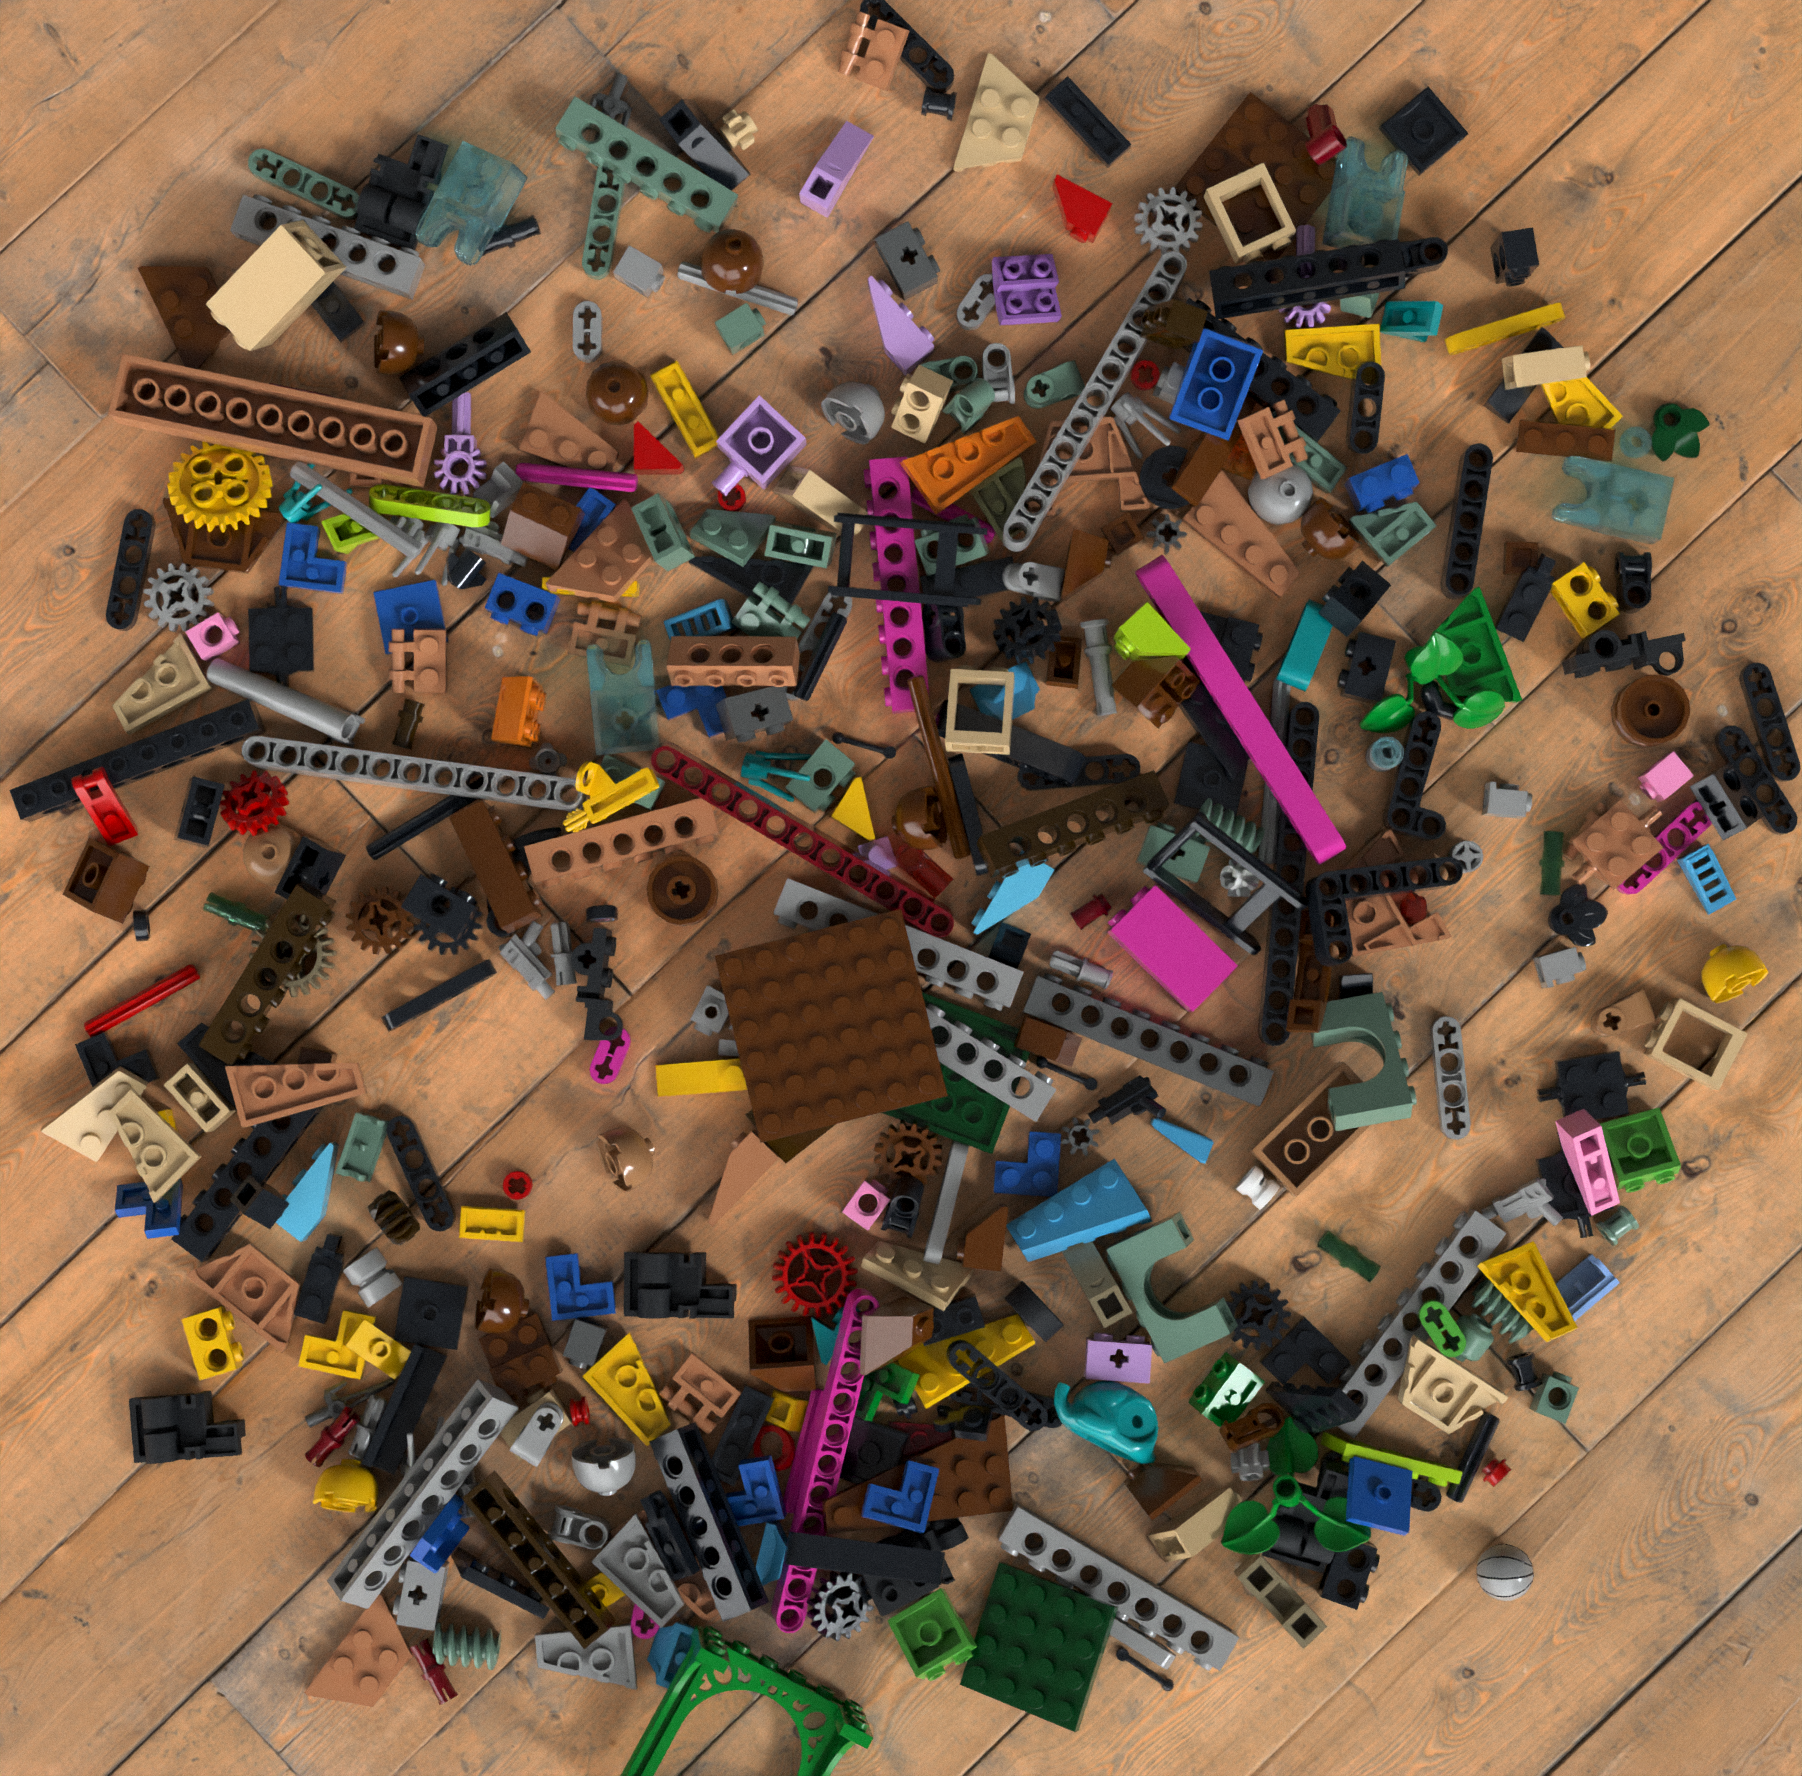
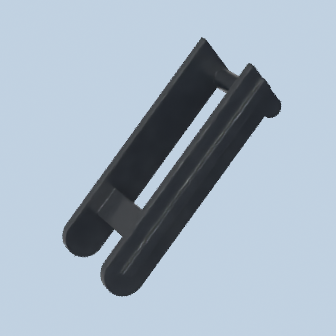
M838 513L837 516H834V522L842 523L837 586H828V592H831V596L968 607V604L981 605L980 598L953 596L958 533L987 535L988 528H977L975 524L849 513ZM855 524L939 531L934 594L850 587Z
M1201 811L1166 843L1142 870L1147 876L1252 955L1258 954L1261 951V946L1245 929L1279 896H1282L1299 910H1304L1309 905L1307 898L1301 891L1215 826ZM1196 832H1199L1264 883L1229 917L1162 867Z

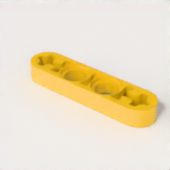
M1554 303L1460 332L1446 338L1444 341L1449 355H1456L1555 324L1566 317L1561 303Z

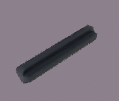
M835 612L831 614L794 690L795 697L803 701L810 699L847 623V618Z
M1484 1412L1457 1469L1462 1471L1460 1484L1451 1482L1446 1493L1448 1498L1458 1503L1464 1501L1500 1422L1497 1416L1488 1412Z

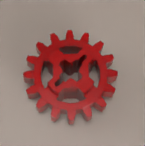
M254 770L249 778L241 774L240 782H229L232 787L230 791L223 790L222 794L226 800L220 801L219 806L222 809L220 814L232 831L237 829L240 835H244L249 830L252 836H256L260 828L266 833L270 823L274 825L279 824L277 820L278 815L286 816L287 812L283 806L290 804L286 796L289 793L278 776L271 777L268 771H264L259 776L257 771Z

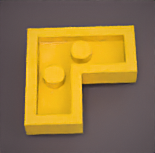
M345 1309L342 1313L337 1340L306 1334L298 1367L361 1380L366 1360L342 1343L361 1317L374 1325L376 1316Z

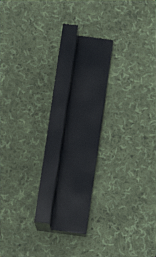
M414 1344L362 1461L363 1465L368 1467L374 1466L393 1475L396 1474L407 1449V1434L410 1432L414 1434L448 1357L447 1355L424 1345Z

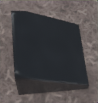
M1002 922L988 958L1018 969L1031 933Z
M1373 973L1339 976L1340 999L1373 994Z

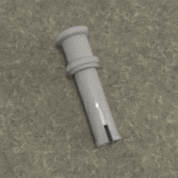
M1108 619L1080 623L1081 628L1085 632L1087 646L1084 649V654H1086V657H1089L1097 716L1117 714L1114 689L1111 686L1113 682L1109 654H1111L1112 645L1108 644L1106 625L1109 624Z

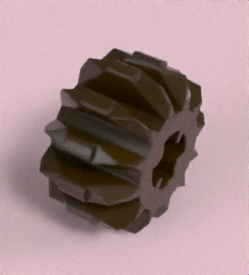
M388 1190L376 1197L374 1202L368 1206L371 1217L393 1244L401 1245L405 1241L408 1242L420 1230L418 1220L396 1192Z

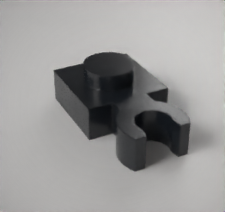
M961 1404L958 1412L953 1411L951 1407L946 1405H939L937 1407L938 1416L946 1417L947 1419L934 1420L935 1431L944 1433L954 1429L955 1438L987 1442L993 1416L992 1408Z

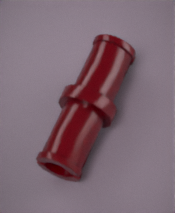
M345 1407L330 1426L323 1428L321 1437L305 1453V1457L310 1463L316 1457L317 1460L313 1463L314 1466L321 1467L335 1448H340L345 1443L344 1438L361 1421L360 1416L356 1412L350 1417L349 1414L353 1409Z
M428 1638L420 1642L425 1655L422 1654L418 1644L409 1649L412 1651L423 1672L421 1675L422 1679L428 1681L439 1701V1705H442L448 1701L442 1688L445 1689L450 1700L456 1697L458 1693L453 1688L444 1671L446 1669L445 1664H437L435 1654L433 1655V1649L428 1642Z

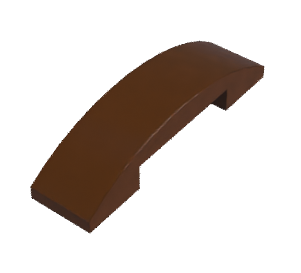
M1301 910L1299 942L1301 945L1294 999H1290L1286 1030L1288 1032L1319 1033L1328 1000L1332 967H1326L1317 960L1309 911ZM1325 912V923L1332 927L1334 924L1333 916ZM1331 943L1329 946V952L1332 957L1334 947L1333 943Z

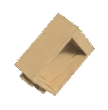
M1264 163L1206 189L1204 199L1235 264L1243 261L1245 264H1249L1263 257L1262 252L1270 248L1278 251L1291 244L1290 239L1293 238L1296 229ZM1261 184L1282 229L1243 247L1222 202Z
M968 665L959 666L958 669H950L945 736L946 751L1010 755L1015 688L1014 672H1009L1008 669L1002 667L990 668V671L977 670L976 667ZM959 683L1005 686L1002 733L955 730Z
M1672 998L1671 1002L1667 1001L1663 1005L1659 1013V1018L1662 1020L1657 1030L1652 1029L1645 1040L1644 1046L1647 1049L1644 1055L1711 1090H1719L1748 1033L1681 998ZM1682 1011L1726 1033L1706 1073L1662 1052Z

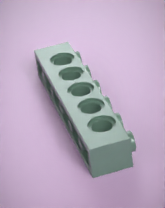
M577 97L573 98L555 128L556 137L559 138L558 142L571 151L578 149L586 154L585 158L597 167L601 168L603 164L614 171L612 174L618 180L629 184L630 181L641 187L640 192L652 200H656L658 197L668 203L667 208L679 216L683 217L686 214L695 220L694 224L705 232L710 233L712 230L719 233L737 203L738 194ZM593 129L600 136L595 141H587L583 138L582 134L586 130ZM614 146H622L626 149L627 153L621 158H616L609 151ZM642 162H648L653 165L654 170L649 174H642L636 167ZM675 178L681 183V187L678 190L671 191L664 186V182L667 179ZM700 194L708 199V203L703 207H697L693 205L691 198Z

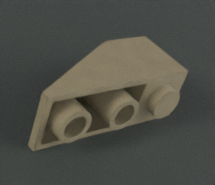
M1092 1241L1085 1244L1083 1242L1067 1247V1250L1061 1251L1104 1328L1133 1313Z

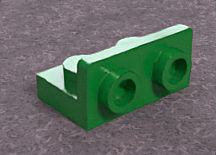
M1225 1352L1214 1363L1212 1370L1204 1381L1196 1387L1188 1403L1203 1416L1221 1427L1225 1420L1229 1424L1239 1418L1265 1381Z

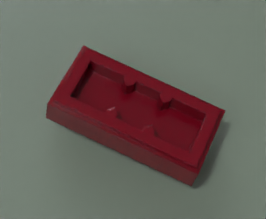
M888 1422V1426L909 1433L903 1455L915 1456L941 1442L951 1440L952 1430L944 1433L937 1432L934 1429L933 1423Z

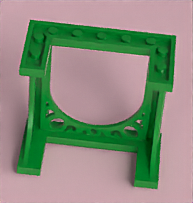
M696 1624L690 1635L692 1645L620 1776H654L688 1714L704 1700L726 1691L747 1690L763 1694L776 1701L788 1712L798 1729L801 1740V1761L796 1776H830L837 1763L853 1745L858 1744L868 1749L873 1740V1735L866 1715L862 1711L863 1707L859 1703L849 1698H846L844 1702L834 1696L835 1692L827 1686L818 1684L815 1687L806 1682L807 1677L794 1669H790L787 1672L779 1668V1663L770 1656L762 1654L760 1658L751 1653V1648L745 1643L736 1639L732 1643L722 1638L723 1633L710 1625H706L703 1628ZM729 1665L732 1672L731 1679L727 1683L719 1682L714 1675V1669L724 1674ZM738 1668L742 1670L745 1676H748V1673L751 1675L749 1681L743 1682L738 1679ZM704 1674H707V1679L711 1684V1687L707 1690L700 1688L705 1683V1680L702 1679ZM771 1685L777 1688L775 1693L768 1692V1688ZM799 1700L798 1702L801 1705L809 1704L801 1711L793 1708V1702ZM821 1712L825 1715L824 1723L817 1728H807L803 1725L804 1718L810 1713ZM823 1735L821 1740L816 1738L815 1747L808 1744L809 1737Z

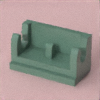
M356 1112L335 1173L356 1178V1180L361 1182H371L387 1136V1125L390 1121L364 1112Z

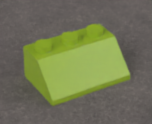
M1148 602L1119 627L1113 638L1115 641L1113 647L1124 660L1130 658L1132 661L1176 656L1182 661L1191 650Z

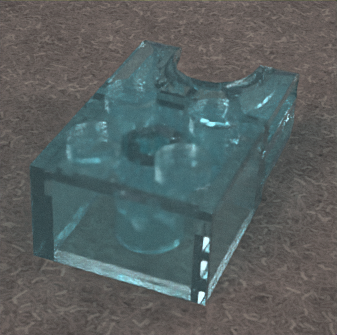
M1349 136L1346 138L1347 148L1337 155L1322 244L1341 249L1348 245L1371 244L1383 239L1395 240L1398 238L1405 196L1403 186L1408 156L1403 151L1395 150L1383 158L1379 172H1376L1366 163L1364 142L1359 138Z
M462 141L416 229L418 242L427 247H438L449 233L459 230L454 246L456 256L466 265H475L481 259L495 232L499 233L528 177L514 163Z
M1579 456L1564 458L1562 464L1564 474L1580 480L1585 485L1587 493L1584 503H1561L1554 507L1551 518L1554 521L1651 545L1661 540L1674 483L1673 477ZM1630 499L1636 501L1637 509L1632 510V504L1628 503Z
M648 639L638 642L635 646V664L625 674L612 672L605 663L603 649L597 644L588 645L586 653L596 755L654 750L661 743L651 643ZM622 711H628L629 716L634 717V723H630L631 728H625L624 723H618V716H623Z

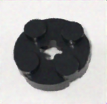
M1166 446L1155 450L1145 459L1140 471V484L1145 496L1156 506L1165 509H1177L1189 504L1187 500L1172 490L1171 487L1166 486L1167 480L1162 479L1163 473H1169L1170 468L1176 469L1177 475L1187 454V449L1179 446Z

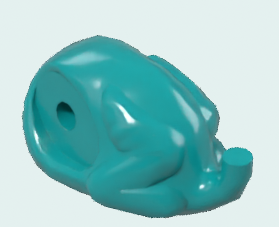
M1105 1380L1083 1387L1070 1404L1067 1399L1070 1386L1058 1382L1054 1394V1406L1059 1420L1066 1429L1121 1458L1140 1464L1154 1463L1157 1456L1153 1450L1158 1437V1420L1155 1408L1150 1400L1129 1386Z

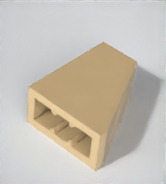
M1583 345L1501 358L1505 390L1587 377L1586 371L1590 370L1589 355L1587 351L1583 352Z
M789 465L772 491L840 536L842 523L834 522V516H837L838 513L867 515L868 513L809 469ZM855 524L854 536L862 530L864 524Z
M1231 1487L1216 1490L1150 1533L1148 1537L1164 1562L1191 1558L1224 1533L1230 1512L1243 1500Z

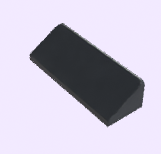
M1541 327L1521 354L1564 347L1545 328ZM1503 378L1483 406L1509 424L1537 385L1505 390Z

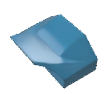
M1026 661L1008 669L1009 672H1014L1015 676L1012 720L1035 709V697L1040 691ZM978 684L969 690L981 713L1003 721L1005 686Z
M777 1520L766 1522L756 1564V1571L763 1586L771 1581L780 1579L787 1549V1535L780 1521Z
M677 1621L673 1626L659 1627L647 1659L656 1673L657 1685L665 1688L669 1687L692 1645L690 1635L695 1628L694 1626Z

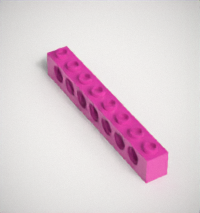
M907 456L869 460L870 469H863L865 488L872 489V500H866L868 515L913 519L909 476L899 463L907 459ZM884 485H891L896 489L897 494L892 499H883L879 495L880 488ZM875 525V531H869L871 550H877L878 562L872 563L874 582L880 581L881 590H889L887 587L888 582L891 579L899 578L906 585L902 592L920 593L914 529L898 527L893 531H888L883 526ZM890 547H897L902 551L903 556L897 562H890L885 558L886 550ZM876 599L877 613L883 612L884 625H878L880 644H886L887 656H881L882 674L889 675L890 687L884 688L885 706H892V714L915 712L909 687L899 686L896 682V677L901 672H909L913 676L922 675L929 695L921 603ZM897 609L906 611L909 616L907 622L902 625H897L890 619L891 613ZM901 640L907 641L911 645V652L906 656L897 655L893 650L896 642Z

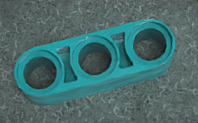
M1308 599L1276 676V680L1304 692L1309 686L1333 627L1331 623L1318 613L1324 605Z

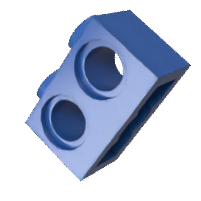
M498 573L485 609L492 613L491 619L508 625L509 620L521 624L519 630L537 636L538 632L548 633L561 599L555 594ZM506 593L513 594L515 597L514 604L507 609L501 608L499 606L500 597ZM533 605H542L544 607V615L538 620H531L528 617V611Z

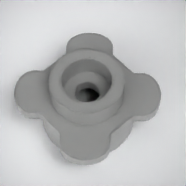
M543 743L536 756L530 759L529 765L533 770L538 769L543 775L556 776L559 768L567 764V757L563 753L559 754L556 752L552 744ZM546 759H551L549 765L545 763Z

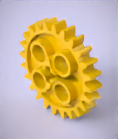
M203 441V449L199 450L192 445L190 446L191 455L181 453L182 463L173 462L175 472L168 473L170 483L167 484L171 504L175 505L177 515L183 514L186 523L194 519L197 529L205 523L207 524L208 532H211L215 525H219L221 532H225L226 525L231 524L235 530H238V521H243L249 525L248 516L250 514L259 518L258 507L267 508L266 498L272 497L270 487L273 484L269 466L265 465L262 455L257 456L256 452L217 444L209 446L207 442Z

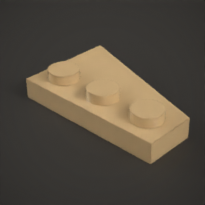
M180 633L173 640L174 644L163 655L160 654L154 660V665L142 678H137L112 705L127 734H133L212 689L183 634Z
M119 1066L92 1087L86 1095L65 1108L64 1112L43 1125L41 1132L97 1162L117 1132L108 1112L131 1089H134L141 1096L148 1082Z

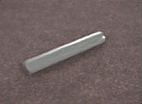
M681 262L677 272L679 279L715 290L703 278L700 266ZM758 285L742 294H736V291L726 290V293H724L788 315H794L798 306L797 298Z

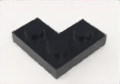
M107 1032L75 1044L92 1087L119 1066L148 1083L160 1079L149 1049L118 1060Z
M1303 1316L1283 1339L1262 1358L1260 1363L1283 1385L1307 1363L1329 1385L1350 1361Z

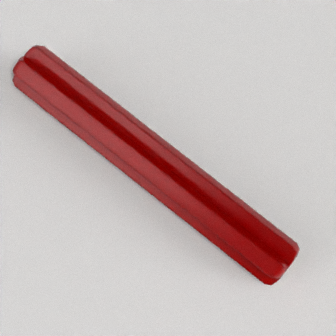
M189 964L86 1021L84 1028L90 1037L99 1035L200 979L199 971L194 964Z

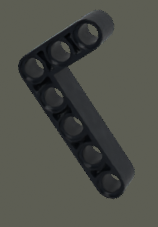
M1441 857L1328 871L1312 877L1306 884L1305 892L1309 903L1308 911L1317 960L1326 967H1332L1347 962L1351 958L1353 946L1346 901L1442 889L1456 884L1463 875L1461 863L1453 857ZM1440 866L1446 868L1448 872L1447 880L1440 876ZM1411 869L1418 874L1417 884L1413 883L1410 879L1409 873ZM1381 873L1388 877L1389 885L1387 888L1380 883L1379 877ZM1351 877H1354L1359 883L1357 892L1350 887L1349 880ZM1321 880L1326 882L1329 887L1327 896L1319 889ZM1325 912L1333 916L1334 924L1332 927L1325 923ZM1331 943L1336 945L1339 950L1337 959L1330 955L1329 946Z

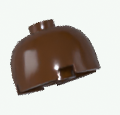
M737 229L723 230L713 235L705 244L701 257L702 276L708 285L718 292L726 293V290L736 291V294H742L753 289L761 279L764 266L762 249L757 241L745 231Z
M380 310L377 315L376 325H382V328L378 330L377 335H374V366L378 368L376 373L384 375L401 374L408 371L415 364L417 355H423L424 336H418L417 326L411 318L403 313Z
M610 361L603 363L592 372L587 381L586 398L589 408L599 419L607 424L621 426L631 423L638 418L637 416L642 413L643 409L645 410L648 404L649 390L645 377L636 367L626 362Z
M1319 497L1310 505L1302 517L1301 533L1305 538L1302 546L1313 557L1319 554L1324 559L1339 560L1353 553L1362 545V542L1359 541V535L1341 513L1338 515L1334 511H1329L1333 505L1322 497Z
M932 786L917 788L901 797L896 806L895 815L891 819L895 834H899L903 842L909 847L920 851L942 848L941 844L947 841L948 832L942 811L939 813L936 803L939 801L937 791Z
M488 1269L480 1290H484L481 1301L477 1300L474 1326L479 1331L498 1334L511 1330L516 1326L520 1317H526L529 1309V1299L524 1298V1287L516 1276L503 1270Z

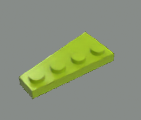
M1323 1431L1320 1444L1340 1453L1342 1461L1349 1463V1459L1355 1456L1411 1470L1412 1479L1418 1480L1420 1474L1428 1476V1482L1446 1487L1447 1482L1460 1484L1462 1471L1451 1466L1409 1455L1407 1458L1402 1453L1383 1447L1379 1451L1376 1450V1447L1361 1441L1349 1439V1442L1335 1436V1434Z

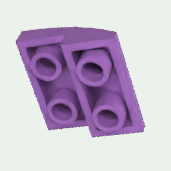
M1053 254L993 257V289L999 326L1048 323L1060 320L1062 315L1055 289L1059 280Z

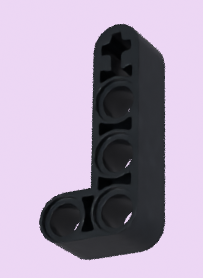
M1425 711L1413 717L1408 725L1401 749V758L1396 767L1383 813V823L1388 830L1391 829L1394 833L1422 841L1437 839L1446 830V822L1441 814L1419 807L1441 731L1440 718L1433 712ZM1427 720V726L1431 727V730L1423 735L1422 742H1413V739H1419L1422 734V727L1418 726V723ZM1411 749H1418L1422 752L1423 762L1421 765H1414L1409 760ZM1403 779H1409L1414 783L1415 791L1413 795L1407 796L1401 791L1400 784ZM1395 809H1400L1406 814V822L1403 826H1398L1392 821V813ZM1425 818H1431L1436 822L1437 830L1433 835L1423 831L1422 823Z

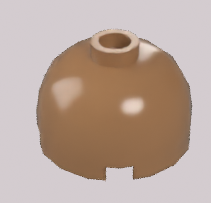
M280 823L278 825L269 824L268 832L266 833L260 828L256 836L251 834L243 848V862L249 874L260 883L278 886L302 836L295 829Z
M615 1128L598 1135L597 1138L601 1140L597 1142V1149L607 1174L612 1171L618 1179L612 1182L621 1193H626L643 1184L651 1174L653 1167L652 1156L655 1155V1149L650 1139H643L637 1131L631 1128Z

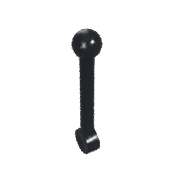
M835 732L832 736V740L836 744L843 742L884 754L887 759H892L896 755V750L892 746L883 748L845 737L841 732Z
M1042 1056L1036 1059V1066L1040 1069L1048 1068L1084 1084L1088 1090H1094L1097 1087V1081L1094 1078L1086 1079L1048 1062Z
M1119 1648L1117 1650L1116 1657L1118 1660L1127 1661L1160 1683L1164 1691H1171L1174 1688V1683L1171 1679L1162 1678L1131 1657L1126 1648Z

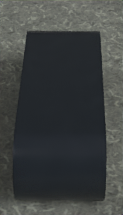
M1363 362L1357 365L1352 375L1346 444L1352 452L1358 454H1367L1373 451L1377 446L1379 438L1385 372L1382 366L1376 362ZM1366 367H1371L1376 372V379L1371 385H1366L1361 379V373ZM1363 399H1368L1373 405L1372 413L1367 417L1361 416L1358 412V404ZM1361 430L1369 435V443L1362 449L1358 448L1354 443L1355 435Z

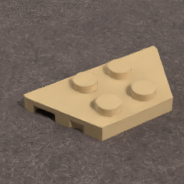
M987 54L953 170L957 172L964 171L965 168L982 166L983 168L994 166L1000 162L1011 163L1021 161L1040 98L993 54Z
M1415 1335L1411 1337L1398 1400L1402 1405L1446 1433L1450 1434L1461 1428L1465 1422L1480 1417L1484 1414L1482 1410L1498 1401L1502 1404L1509 1398L1503 1391L1450 1357L1443 1355L1439 1350Z

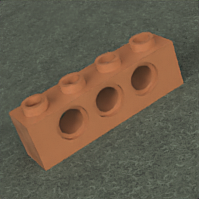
M671 636L666 666L671 686H796L800 653L796 637Z

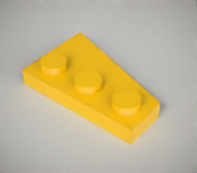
M1534 1241L1477 1265L1483 1274L1546 1342L1578 1328Z

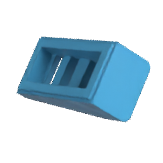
M725 599L715 600L663 621L670 641L671 636H681L677 626L681 622L686 636H719L736 629V626L731 623L733 616ZM715 610H717L718 616H719L720 621H721V624H722V625H720V626L718 625V622H717V619H716V616H715V613H714ZM706 614L710 630H706L701 615ZM690 619H694L699 634L694 635Z
M1709 843L1677 859L1679 866L1708 915L1736 900ZM1704 858L1706 863L1694 869L1692 864ZM1710 868L1712 874L1699 880L1698 874ZM1716 879L1718 885L1705 892L1703 886ZM1722 890L1725 895L1711 903L1708 897Z
M1156 1117L1151 1119L1150 1124L1153 1128L1198 1162L1206 1163L1214 1143L1212 1139Z

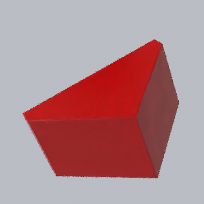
M639 421L634 424V471L636 475H678L685 470L683 464Z

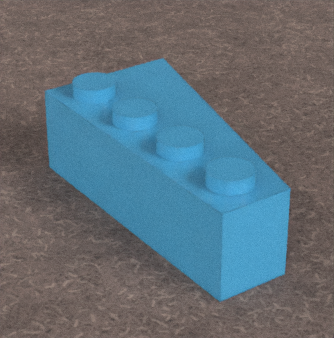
M1114 1158L1011 1221L1006 1227L1026 1260L1030 1262L1067 1250V1247L1083 1242L1085 1244L1096 1240L1095 1238L1112 1232L1116 1234L1125 1231L1127 1227L1139 1223L1143 1225L1152 1222V1219Z

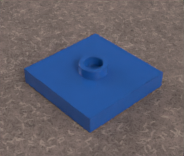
M436 580L373 592L385 654H392V652H389L388 641H392L393 628H403L404 640L414 641V628L446 629Z
M1355 1456L1349 1459L1346 1521L1403 1536L1408 1534L1410 1530L1412 1471Z

